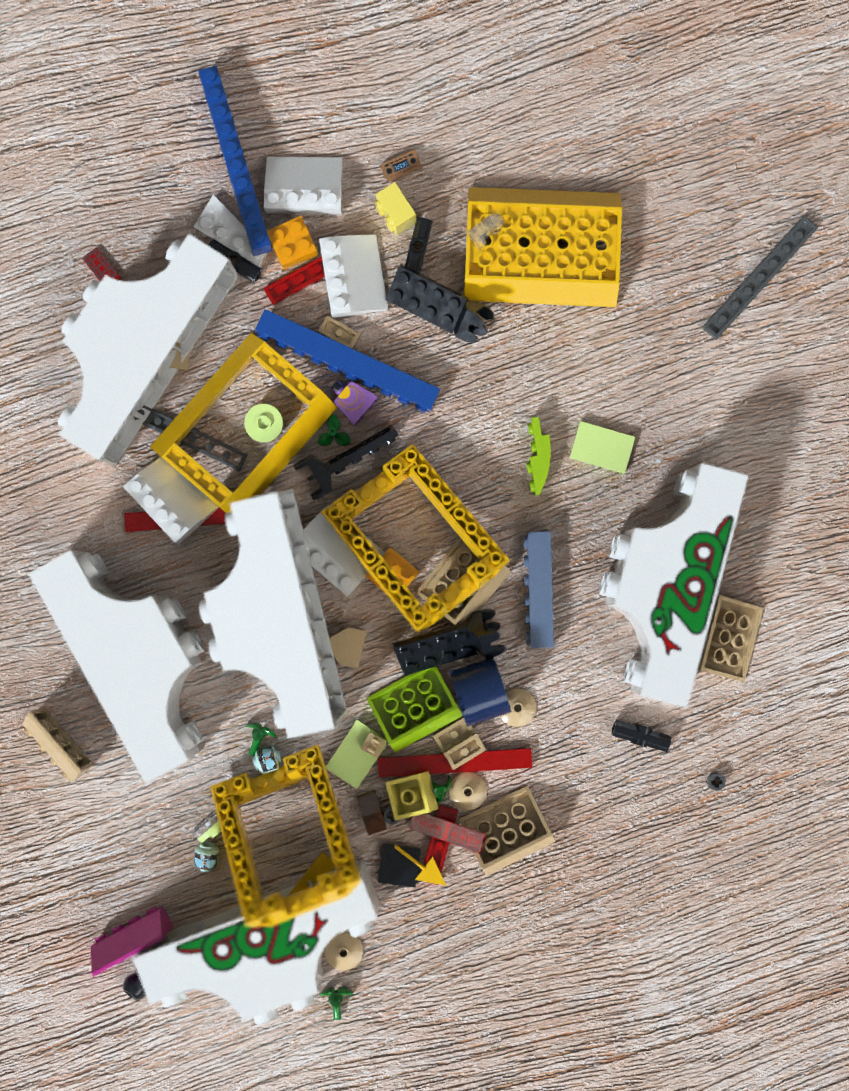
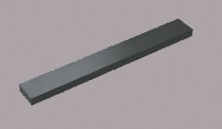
M804 215L707 321L702 329L714 340H717L819 227Z
M145 405L142 407L151 411L143 425L159 433H162L174 420V418L153 408L151 409ZM139 409L137 411L138 413L144 416V410ZM192 428V432L243 456L239 465L236 466L184 440L180 442L237 471L241 470L248 454ZM191 434L188 439L191 442H195L197 437ZM212 443L206 444L207 450H212L214 448V445ZM224 451L223 457L226 459L230 458V452Z

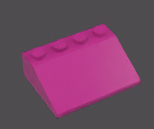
M154 906L148 909L143 917L140 918L137 915L129 920L130 924L124 927L121 924L112 929L113 933L107 936L104 933L95 938V943L91 946L92 976L94 977L163 940L173 927L164 907L157 908Z

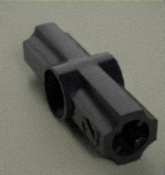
M417 217L405 263L406 267L418 273L421 272L433 224L432 220L423 217ZM417 242L421 243L424 247L420 252L413 250V245Z
M215 239L209 243L208 246L229 260L234 257L239 259L238 263L233 265L237 274L253 284L259 279L263 269Z
M617 719L613 724L611 735L631 741L630 743L647 748L648 746L667 752L670 748L672 738L667 734L653 731L651 728L638 724L633 725Z

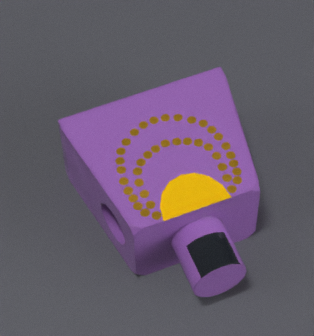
M336 381L330 389L338 395L334 401L335 405L353 426L360 422L378 400L375 394L352 381L346 387L339 381Z

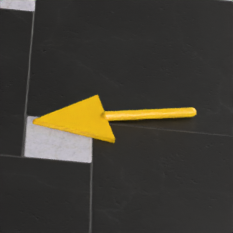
M394 846L396 850L422 869L415 880L447 886L433 856L424 866L399 846Z

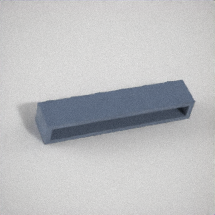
M527 532V536H523V547L527 548V555H524V567H527L528 575H524V586H528V594H525V605H528L529 613H525V624L529 625V632H526V644H529L530 648L554 647L551 532Z

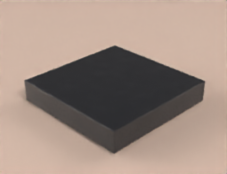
M383 843L378 883L416 888L417 880L415 879L418 875L419 867L396 850L394 844ZM397 845L419 862L421 848Z

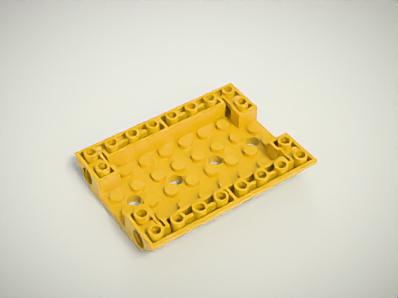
M468 187L464 296L469 298L468 301L616 307L620 279L621 193ZM502 228L500 232L498 231L497 233H493L494 231ZM483 236H488L491 239V244L484 246L481 244L480 239ZM527 238L530 244L527 247H521L519 240ZM560 239H564L567 241L568 247L561 249L558 247L557 242ZM596 242H605L606 249L598 250Z

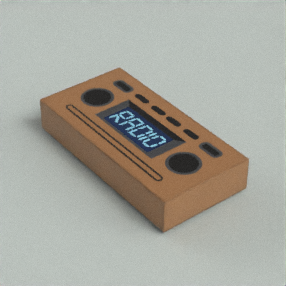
M415 149L380 164L387 183L422 169Z

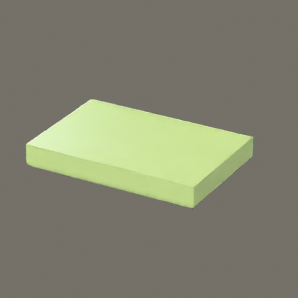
M580 421L569 458L625 474L635 437Z
M358 719L326 766L327 770L358 789L377 760V757L361 750L369 732L386 739Z

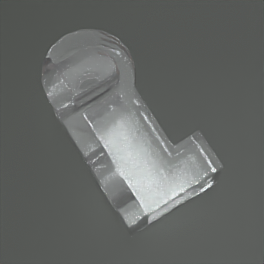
M496 213L491 214L468 231L469 238L479 250L486 246L485 239L502 230V216Z

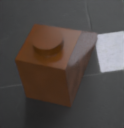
M372 790L357 795L368 835L386 830L387 823L384 819L376 791Z

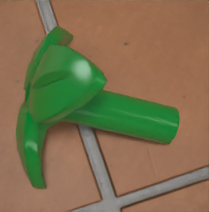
M332 415L328 420L327 427L329 428V433H322L317 441L322 446L331 445L333 438L336 439L338 445L343 446L351 443L347 433L337 432L341 427V423L335 415Z
M248 723L245 725V727L254 728L252 731L253 742L249 750V754L255 756V752L258 750L260 742L266 734L274 738L277 737L268 726L261 727L259 723Z
M449 775L444 786H439L431 781L434 795L437 797V804L445 798V794L450 789L451 777Z
M334 987L327 988L320 992V995H330L329 1002L333 1007V1019L340 1020L342 995H352L353 991L345 987H338L337 990Z

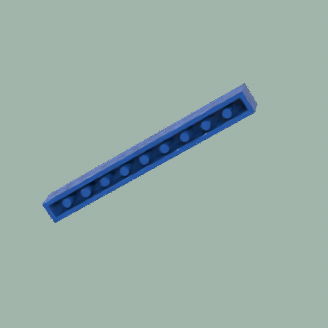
M217 65L198 70L252 255L254 257L271 252L269 237Z
M264 309L256 326L255 332L260 339L267 342L268 340L274 341L277 347L284 350L287 347L293 350L292 353L299 357L307 356L311 358L310 361L317 365L322 363L328 366L327 369L334 373L340 371L346 374L345 377L349 380L356 381L357 379L362 381L363 386L369 389L375 387L381 390L380 393L387 397H391V395L397 397V401L405 405L410 403L416 406L415 409L422 413L431 411L440 391L439 388L266 309Z

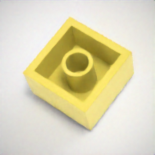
M395 182L375 194V208L380 216H385L386 225L391 233L394 231L396 235H399L415 225L416 214Z
M429 771L385 782L395 821L438 809Z

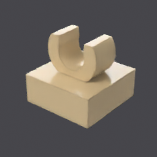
M369 732L361 750L378 758L387 740Z

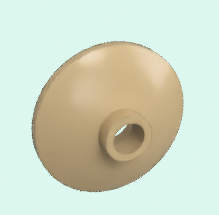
M513 688L506 691L512 712L500 717L511 726L520 727L528 724L536 713L535 699L524 689ZM517 704L521 706V710L518 712L514 710V706Z
M462 772L452 779L449 797L456 807L462 810H473L484 802L487 788L484 780L478 774ZM465 789H471V794L465 795Z
M343 931L336 934L325 946V957L328 963L337 970L346 971L353 969L360 963L363 956V945L357 936L352 937L350 932ZM346 950L347 955L342 956L340 951Z

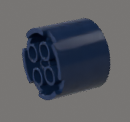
M494 657L449 671L467 727L512 712Z

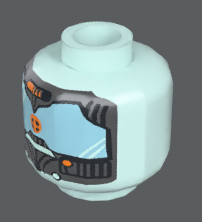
M272 746L257 750L255 756L252 757L256 771H260L262 774L278 770L279 762H282L280 751H276Z
M212 842L200 843L195 848L194 865L202 872H210L219 865V848Z

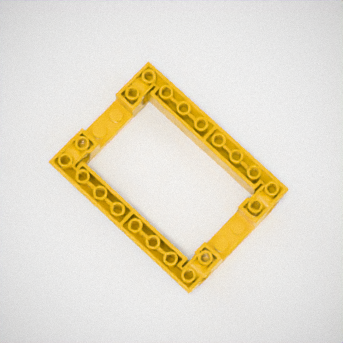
M250 333L154 441L150 448L225 513L232 512L231 503L260 497L338 407L323 391L265 341ZM254 358L265 371H269L296 394V397L301 402L309 405V407L232 493L181 449L178 444Z
M412 444L383 465V471L356 492L352 489L322 510L321 514L418 632L436 623L492 580L510 559L415 445ZM409 477L412 478L480 560L478 563L475 562L469 566L467 573L441 593L437 594L435 592L422 606H420L418 600L352 520Z
M319 744L282 758L284 766L278 770L250 779L247 773H243L210 786L246 926H273L347 897L361 882ZM309 779L337 871L318 876L319 884L283 898L277 892L264 899L240 805Z

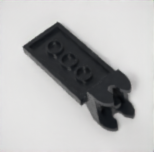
M402 264L397 269L386 297L387 301L451 334L454 333L455 337L469 343L478 340L476 335L483 336L488 333L484 326L483 318L490 320L495 317L489 307L479 302H467L468 297Z
M390 425L325 463L310 454L293 466L296 471L307 465L311 469L313 475L307 478L308 481L316 479L321 487L311 494V498L314 501L332 491L331 474L343 472L348 464L352 463L354 465L363 460L362 456L367 453L369 455L376 453L380 450L379 446L393 443L396 441L395 437L399 435L395 428Z
M483 609L473 612L468 624L466 621L393 643L394 652L404 675L474 656L478 653L485 659L502 654L505 650L504 645H491L492 642L497 641L501 637L500 633L496 632L500 629V623H486V620L492 619L496 615L495 610Z

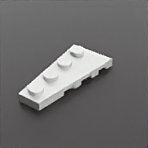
M213 195L193 226L194 229L212 240H217L229 249L238 252L242 257L260 267L268 253L253 257L243 224Z

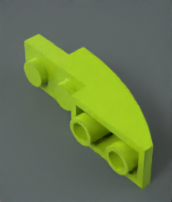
M533 417L530 419V423H527L529 435L532 434L533 442H530L531 451L536 456L529 457V462H526L527 473H531L532 481H529L530 491L534 492L535 496H538L548 476L551 443L550 434L542 435L539 417Z

